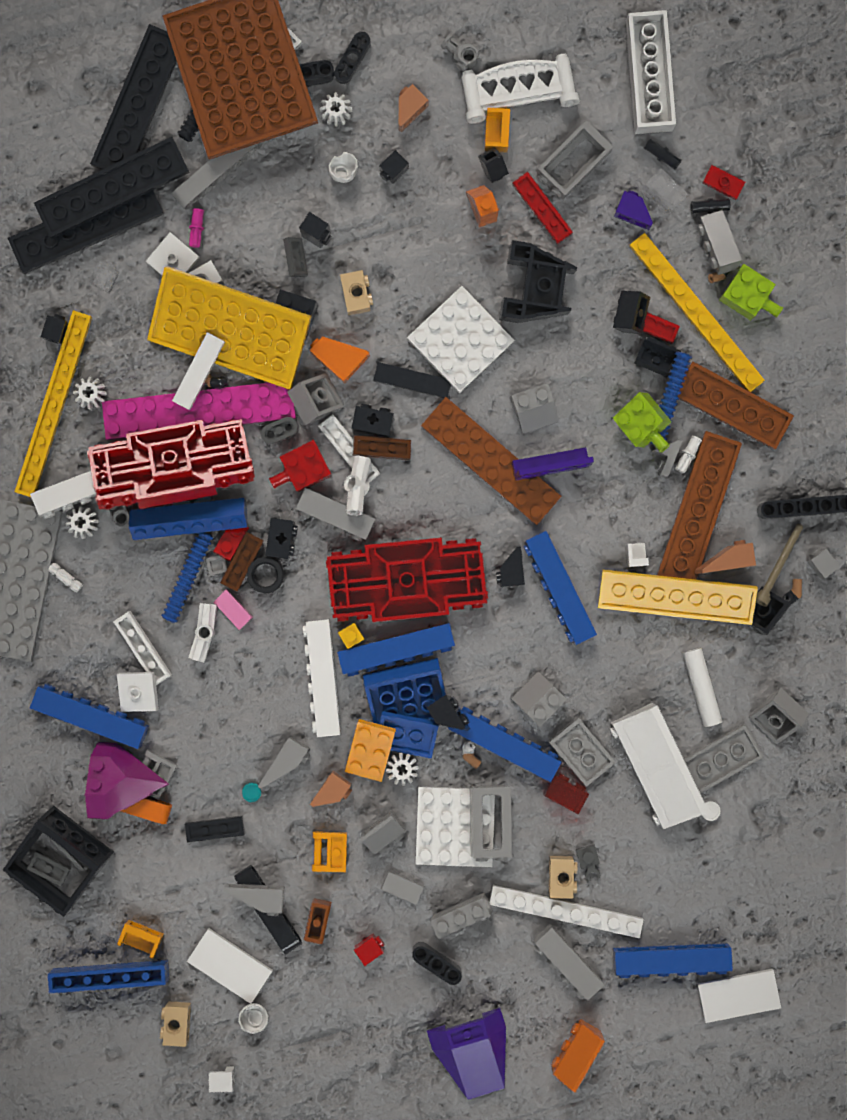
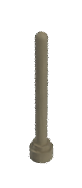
M796 524L763 590L757 592V604L765 607L768 606L771 600L770 591L803 529L802 524Z

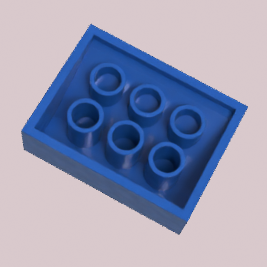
M438 658L363 675L373 723L380 724L382 711L434 721L427 707L446 695Z

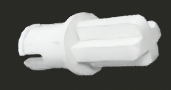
M696 436L691 437L685 450H682L683 454L675 467L677 471L685 473L691 461L696 458L695 454L702 442L700 438Z

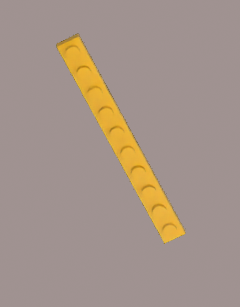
M643 233L629 245L632 251L742 386L751 392L764 382V378L646 233Z
M72 311L14 491L15 493L31 497L30 494L38 489L93 318L90 315Z

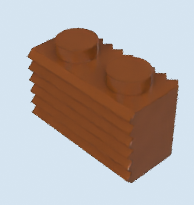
M317 898L312 900L304 934L305 941L317 944L323 943L332 902Z

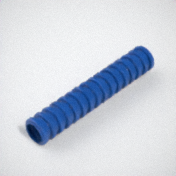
M682 352L675 353L677 355L673 359L675 363L672 364L671 376H668L669 381L666 382L668 385L664 389L666 392L663 393L664 398L661 399L662 405H659L670 420L674 417L673 411H676L675 406L678 405L676 403L679 400L678 395L681 394L682 382H685L684 377L687 376L685 373L689 370L687 366L690 365L689 360L692 359L691 355ZM669 425L660 433L665 440H667L666 435L669 434L667 430L671 427Z
M205 532L197 533L199 535L195 537L196 542H193V548H190L189 558L185 560L186 564H183L184 569L180 571L182 574L178 576L179 581H176L177 585L173 587L175 590L171 592L172 597H169L170 601L166 603L165 613L161 615L162 618L173 623L178 622L179 612L183 610L182 606H185L184 601L188 599L186 596L190 594L189 589H192L191 585L195 583L193 580L197 578L196 573H199L198 569L202 566L201 562H204L203 557L207 555L205 552L209 550L210 541L214 539L212 535Z

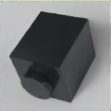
M495 147L478 156L485 175L492 183L501 180L509 174L501 153Z
M396 150L379 165L380 176L386 182L390 181L392 184L409 169V163Z
M54 314V316L47 315L41 338L62 345L68 327L65 317Z

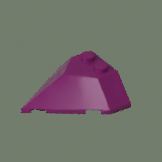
M98 742L90 756L85 790L87 818L107 820L113 817L115 813L127 809L150 796L154 791L169 785V783L118 743Z

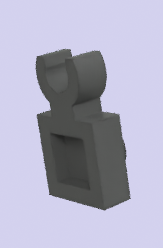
M595 845L576 849L581 869L587 868L585 872L586 879L591 881L589 877L591 872H595L597 878H600V872L595 868V865L600 864Z

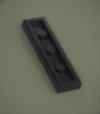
M380 362L377 363L373 379L374 382L441 398H448L451 386L443 377Z

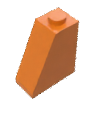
M484 185L466 191L479 228L496 222L499 209L492 191Z
M323 336L320 339H315L310 345L311 349L309 350L316 359L344 384L370 357V353L367 350Z

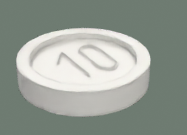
M713 801L705 802L709 812L702 816L709 821L716 820L721 812L719 805Z

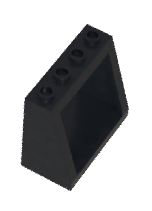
M52 806L36 821L3 868V871L10 878L23 885L26 890L36 895L40 901L45 902L56 913L64 917L101 871L114 851L58 808ZM42 833L91 869L71 897L67 896L47 879L27 870L28 865L22 861Z

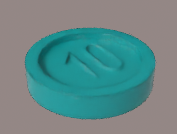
M248 783L242 790L243 798L248 802L257 801L262 794V790L256 783Z

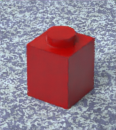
M372 933L354 946V952L363 965L366 966L384 953L383 946L385 944L380 936L376 937Z

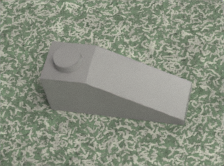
M290 736L258 787L261 789L295 769L300 763L305 764L310 756L307 753L310 748Z
M226 884L224 887L226 893L262 913H267L268 916H278L284 910L285 886Z

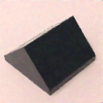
M771 591V600L767 607L755 603L753 622L750 625L762 635L769 634L791 605Z

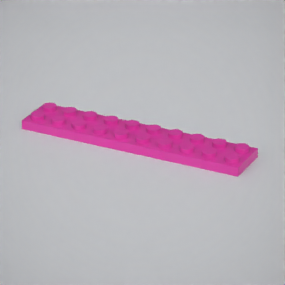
M272 383L200 390L191 410L172 401L176 393L102 402L106 440L126 438L127 433L203 420V425L208 426L212 423L219 424L242 419L243 425L278 421L285 417L296 419L295 406L287 393L289 389Z

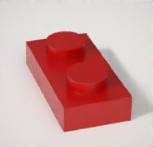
M249 527L225 530L213 553L231 561Z

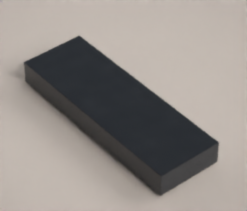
M243 815L186 822L187 843L244 836Z

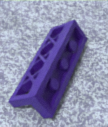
M585 447L513 460L511 463L515 481L588 468L594 463L593 456L588 457Z

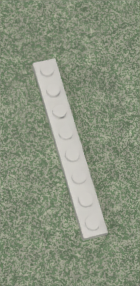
M498 885L492 886L489 900L490 905L636 938H640L644 920L641 917Z

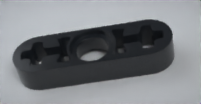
M361 31L355 34L335 68L334 75L338 83L347 84L350 82L370 48V36L366 32ZM363 38H365V43H366V44H364V43L361 44V46H360V48H359V49H360V52H359V50H357V48H358V46H359V41H358V39H359V40H362ZM351 53L358 56L357 61L354 63L347 60L348 55ZM346 64L348 66L346 70L347 77L343 76L342 78H340L339 72H344Z

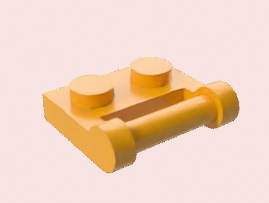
M312 832V838H314V864H312V871L346 872L347 832ZM322 839H327V865L321 864Z

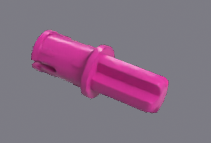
M192 209L191 225H189V246L193 248H199L201 244V235L204 227H202L204 210Z

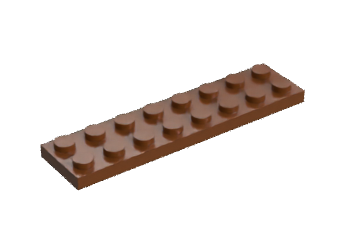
M447 397L443 399L421 425L423 429L536 526L562 497L540 477L515 481L511 462L518 460V458Z
M708 431L704 432L657 572L658 576L697 580L698 574H695V570L702 565L742 445L741 442Z

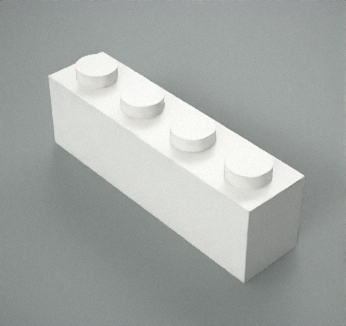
M91 471L30 494L40 518L44 516L45 519L55 516L56 511L63 510L65 512L74 508L73 505L80 502L81 505L87 504L92 501L93 497H96Z

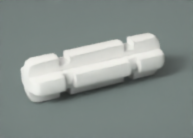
M51 564L48 571L56 575V578L66 586H70L71 590L78 592L82 588V583L78 580L75 581V578L64 569H60L61 567L58 564Z

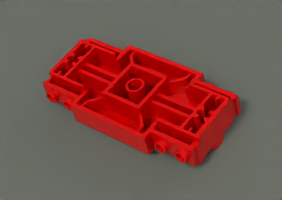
M242 419L230 420L219 424L212 423L208 426H204L203 420L127 433V440L115 441L104 445L97 444L93 447H88L89 451H87L99 510H109L120 505L130 506L134 503H138L139 509L213 496L217 495L216 488H226L238 483L247 484L254 481L255 477Z
M441 537L365 545V553H362V550H351L350 554L343 555L342 551L331 552V556H327L326 568L328 569L331 607H333L334 614H332L333 618H337L339 622L349 621L351 616H356L357 620L368 619V615H371L372 622L449 615V607H452L453 610L464 609V605H472V608L483 607V603H487L488 591H486L483 554L480 550L481 541L477 542V538L465 539V543L458 544L457 540L446 541V545H442Z

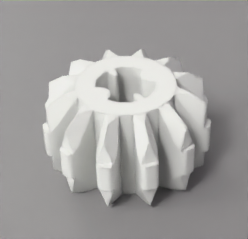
M336 92L333 98L328 94V101H321L323 105L320 107V112L323 113L322 119H327L328 125L334 121L335 127L338 126L339 121L344 125L345 119L351 118L349 114L352 112V107L349 106L351 104L350 100H345L344 94L339 98ZM337 107V109L339 108V111L335 112V110L333 111V108Z
M88 377L87 382L82 378V385L75 384V387L79 389V391H73V394L78 396L75 401L77 403L81 402L80 406L82 408L87 406L89 410H92L93 404L96 408H99L98 401L105 402L101 396L107 395V392L102 391L105 385L99 384L100 380L97 378L93 381L92 377ZM90 390L94 391L93 394H90V397L86 395Z
M79 506L78 511L72 509L73 516L67 515L71 522L65 523L66 526H71L68 532H74L75 538L81 536L82 539H86V533L92 537L91 529L98 530L94 524L99 523V520H93L97 514L95 512L90 514L91 508L88 507L85 511L82 506ZM86 520V524H83V526L79 525V522Z
M399 753L400 759L393 755L392 759L394 762H387L393 768H387L386 772H393L388 778L391 780L396 777L394 784L397 785L400 779L402 780V786H405V779L409 783L413 782L410 775L417 777V773L412 770H418L419 767L417 765L412 766L416 762L415 758L408 761L410 754H407L404 759L403 753ZM402 764L406 765L405 769L407 770L406 773L403 771V774L399 773V768H397L399 765L401 767Z

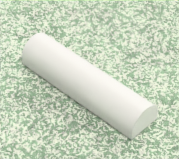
M131 611L113 621L146 672H155L156 685L172 676Z
M702 648L683 652L703 727L722 723Z

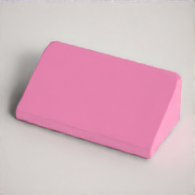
M228 589L213 602L238 630L243 628L253 618Z

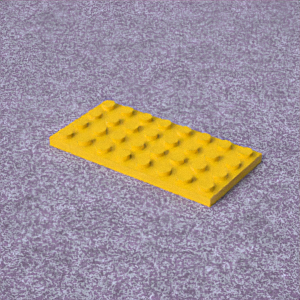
M166 266L164 267L147 340L195 357L208 332L225 341L214 364L290 390L293 386L312 316Z

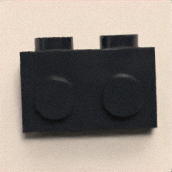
M646 336L640 346L634 364L668 378L669 375L671 376L672 364L675 363L673 359L677 356L675 353L681 352V350Z

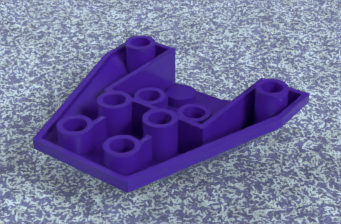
M500 1008L482 1013V1018L447 1029L445 1025L427 1030L433 1052L467 1100L505 1089L506 1025Z

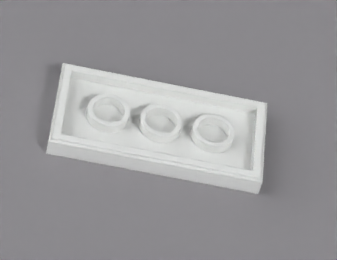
M208 928L187 960L188 963L250 1004L273 971L210 928Z
M773 969L697 983L705 1023L781 1008Z

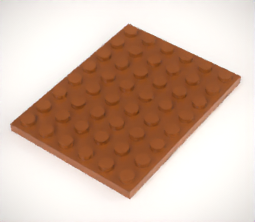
M207 0L162 16L209 160L318 124L278 0Z

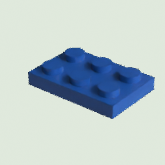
M382 711L380 725L396 729L390 751L432 759L439 724L431 720Z

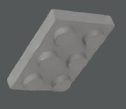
M579 718L575 719L549 741L586 787L616 763Z

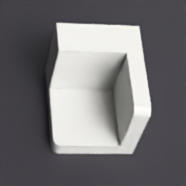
M644 543L625 544L627 567L649 565Z
M227 1066L225 1071L209 1072V1092L233 1091L235 1086L234 1066Z

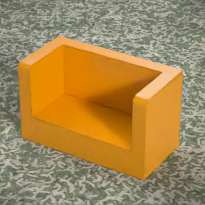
M487 108L485 151L494 147L499 152L508 151L510 109Z
M128 920L123 927L117 945L121 946L124 943L149 953V958L153 959L164 933Z

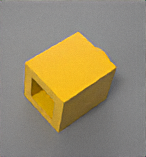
M356 622L338 632L347 649L365 639Z

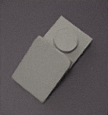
M678 440L670 443L669 448L662 453L658 449L652 451V453L665 458V460L661 459L657 470L660 471L658 476L663 478L669 476L683 441Z

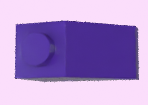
M624 191L614 217L649 230L653 221L643 198L639 197V194L634 191Z

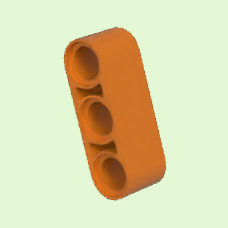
M146 797L127 809L121 810V812L156 823L167 824L172 804Z

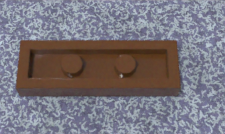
M354 435L352 456L410 460L411 440Z
M246 532L220 583L238 592L247 575L248 567L254 561L264 540Z

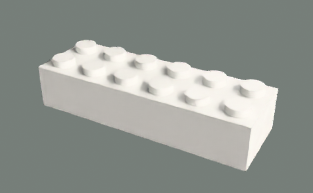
M667 10L628 13L626 33L634 133L671 132L676 126Z

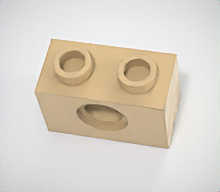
M363 270L340 274L348 316L371 311L370 306L373 305L372 295L367 294L366 287L370 286L368 275H363ZM356 288L363 291L359 297L352 295L353 290Z
M549 856L550 898H573V893H577V881H574V874H577V862H574L572 856ZM561 873L568 874L566 881H559L558 876Z
M168 1001L166 1006L162 1008L161 1019H164V1027H161L160 1039H163V1046H187L189 1042L191 1003ZM171 1021H178L180 1027H173Z

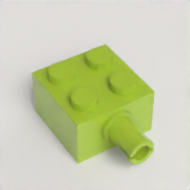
M745 264L738 269L719 301L750 321L761 309L769 312L775 318L778 317L783 307L769 299V295L776 284Z
M639 392L612 418L635 447L645 448L652 442L661 453L669 448L670 444L667 443L660 433L672 421L649 393Z

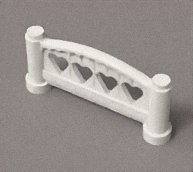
M567 54L557 55L555 61L521 60L509 62L490 68L477 75L474 74L473 70H467L462 73L463 76L461 77L468 110L466 118L467 122L471 124L484 121L487 108H507L559 98L562 107L575 106L580 102L579 95L575 92L570 60ZM553 72L554 75L548 87L538 77V73ZM533 74L535 76L530 90L519 80L521 75ZM510 77L516 79L511 93L500 83L501 79L508 80ZM494 80L497 82V86L493 96H490L481 84L483 82L490 83V81Z

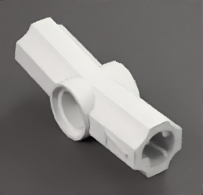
M355 456L351 475L344 482V488L348 491L346 513L349 515H363L364 496L370 488L369 482L366 481L371 459L368 457Z
M200 603L195 638L188 658L205 663L212 638L215 635L214 627L217 605ZM203 627L208 628L210 631V635L207 638L201 635Z

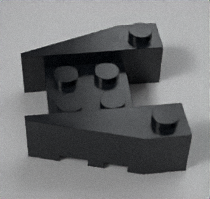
M512 240L509 247L507 264L526 267L522 300L504 297L501 302L499 320L522 323L568 315L572 308L561 306L566 274L573 275L577 271V267L553 256L549 252L537 248L538 246L532 243Z

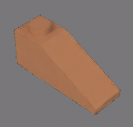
M745 540L734 541L733 546L725 547L695 570V574L756 566L753 543L746 544Z

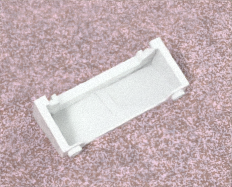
M650 703L611 722L612 728H610L614 739L618 738L621 741L654 811L652 818L657 826L660 825L663 829L709 812L657 705Z

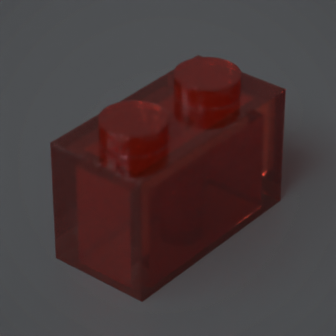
M562 773L559 775L555 774L553 780L548 783L543 795L579 814L589 796V793L586 791L587 788L578 782L576 785L570 783V778Z

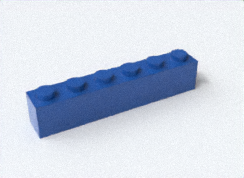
M244 498L130 510L129 530L133 540L247 528V507Z
M547 531L524 541L526 544L523 546L527 556H532L534 560L532 566L536 574L540 572L543 579L540 580L541 585L545 591H549L551 597L548 599L552 607H557L559 611L557 615L561 625L565 624L568 630L565 634L569 642H574L577 645L596 636L597 633Z
M447 623L338 651L337 654L342 673L350 677L358 675L359 670L366 669L369 672L377 670L378 665L385 664V667L396 665L397 660L403 659L404 662L415 660L414 656L422 654V658L434 655L433 651L440 650L441 653L451 651L455 643L450 624Z
M49 684L37 687L30 709L133 748L139 749L142 747L149 725L145 724L146 721L139 718H134V720L127 718L128 714L116 711L114 713L109 711V707L102 704L98 706L93 705L91 700L83 697L77 699L73 697V693L63 690L61 693L55 690L56 687Z
M465 706L462 709L458 707L461 714L464 713L470 722L468 724L470 730L465 731L448 727L449 730L549 782L553 780L561 764V761L558 759L559 755L550 750L548 753L542 751V746L535 742H531V744L525 742V738L517 733H514V735L509 734L506 727L497 724V726L490 724V719L483 715H480V717L473 715L474 711Z
M728 943L613 948L614 972L620 978H630L631 975L650 977V974L666 977L670 973L687 976L689 975L688 973L695 972L697 975H707L708 972L727 974V971H733L732 948Z
M168 960L53 968L48 973L49 993L166 985L169 981Z

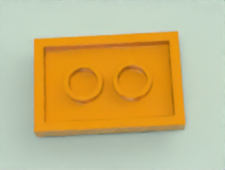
M358 719L345 772L382 782L396 729Z

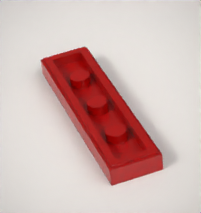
M528 171L512 182L513 187L557 245L573 234V231Z

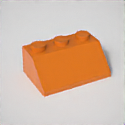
M582 1019L573 1025L570 1032L572 1035L569 1040L566 1039L561 1046L562 1052L559 1057L556 1056L551 1064L553 1075L573 1092L577 1091L605 1042L601 1030Z

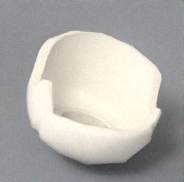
M343 152L338 157L334 156L328 166L329 175L336 182L347 183L352 181L358 171L357 159L348 152Z
M251 1003L244 1006L241 1010L238 1022L243 1031L256 1034L265 1029L268 1024L269 1015L262 1005Z

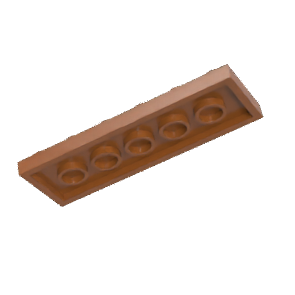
M692 361L689 370L685 373L687 376L684 377L685 382H682L683 388L680 389L679 399L776 450L794 415Z

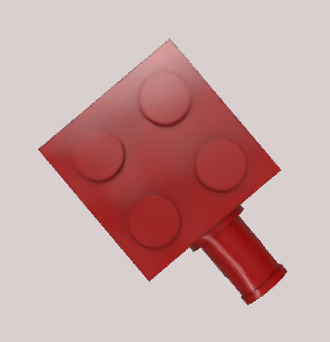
M312 440L280 456L285 467L284 471L270 477L269 480L274 489L290 481L299 493L305 488H309L331 477L332 474L315 440Z

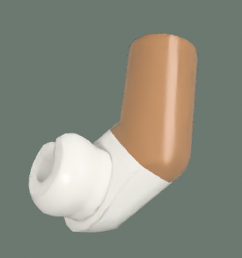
M467 741L462 746V757L472 767L477 769L481 761L474 756L475 743Z

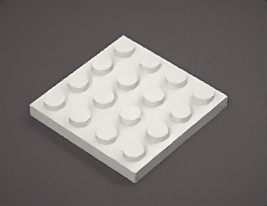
M463 286L407 337V340L459 394L515 341Z
M418 786L416 864L493 867V858H487V861L478 862L476 858L471 857L470 788ZM485 795L482 798L483 848L485 850H493L495 795Z

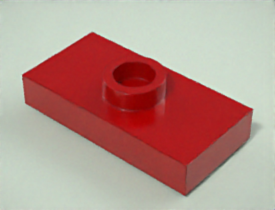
M711 165L702 184L737 200L745 181Z
M647 312L643 333L673 344L680 326Z

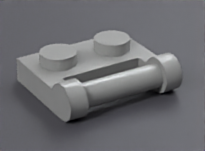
M147 749L142 763L149 767L152 760L156 761L157 763L152 771L169 783L177 764ZM167 786L154 791L150 796L159 800Z

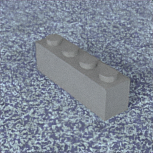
M307 488L304 489L296 507L300 511L299 515L308 519L310 516L317 518L316 522L323 526H327V524L335 526L333 530L344 534L345 531L351 533V538L362 542L363 539L367 541L376 521L375 518L366 514L359 516L349 515L346 513L347 506Z
M551 924L533 939L536 944L534 946L536 951L541 956L545 954L549 960L547 962L554 970L559 969L562 973L560 975L567 984L571 982L575 987L573 989L580 998L584 997L588 1001L604 986L603 980Z

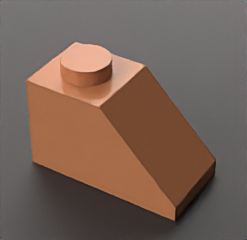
M413 84L409 88L406 86L399 93L398 125L401 132L429 106V100Z
M332 771L310 805L315 807L340 802L342 798L347 799L352 791L350 789L352 783Z

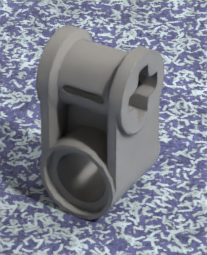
M120 505L106 510L115 525L121 528H129L130 510L128 506ZM125 514L127 520L125 523L120 524L119 518Z

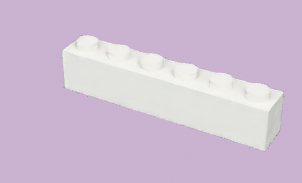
M330 619L307 621L306 626H303V635L308 640V645H305V655L309 656L310 664H307V675H311L312 683H308L309 694H313V702H310L311 714L315 713V721H312L313 733H317V737L340 735L341 727Z

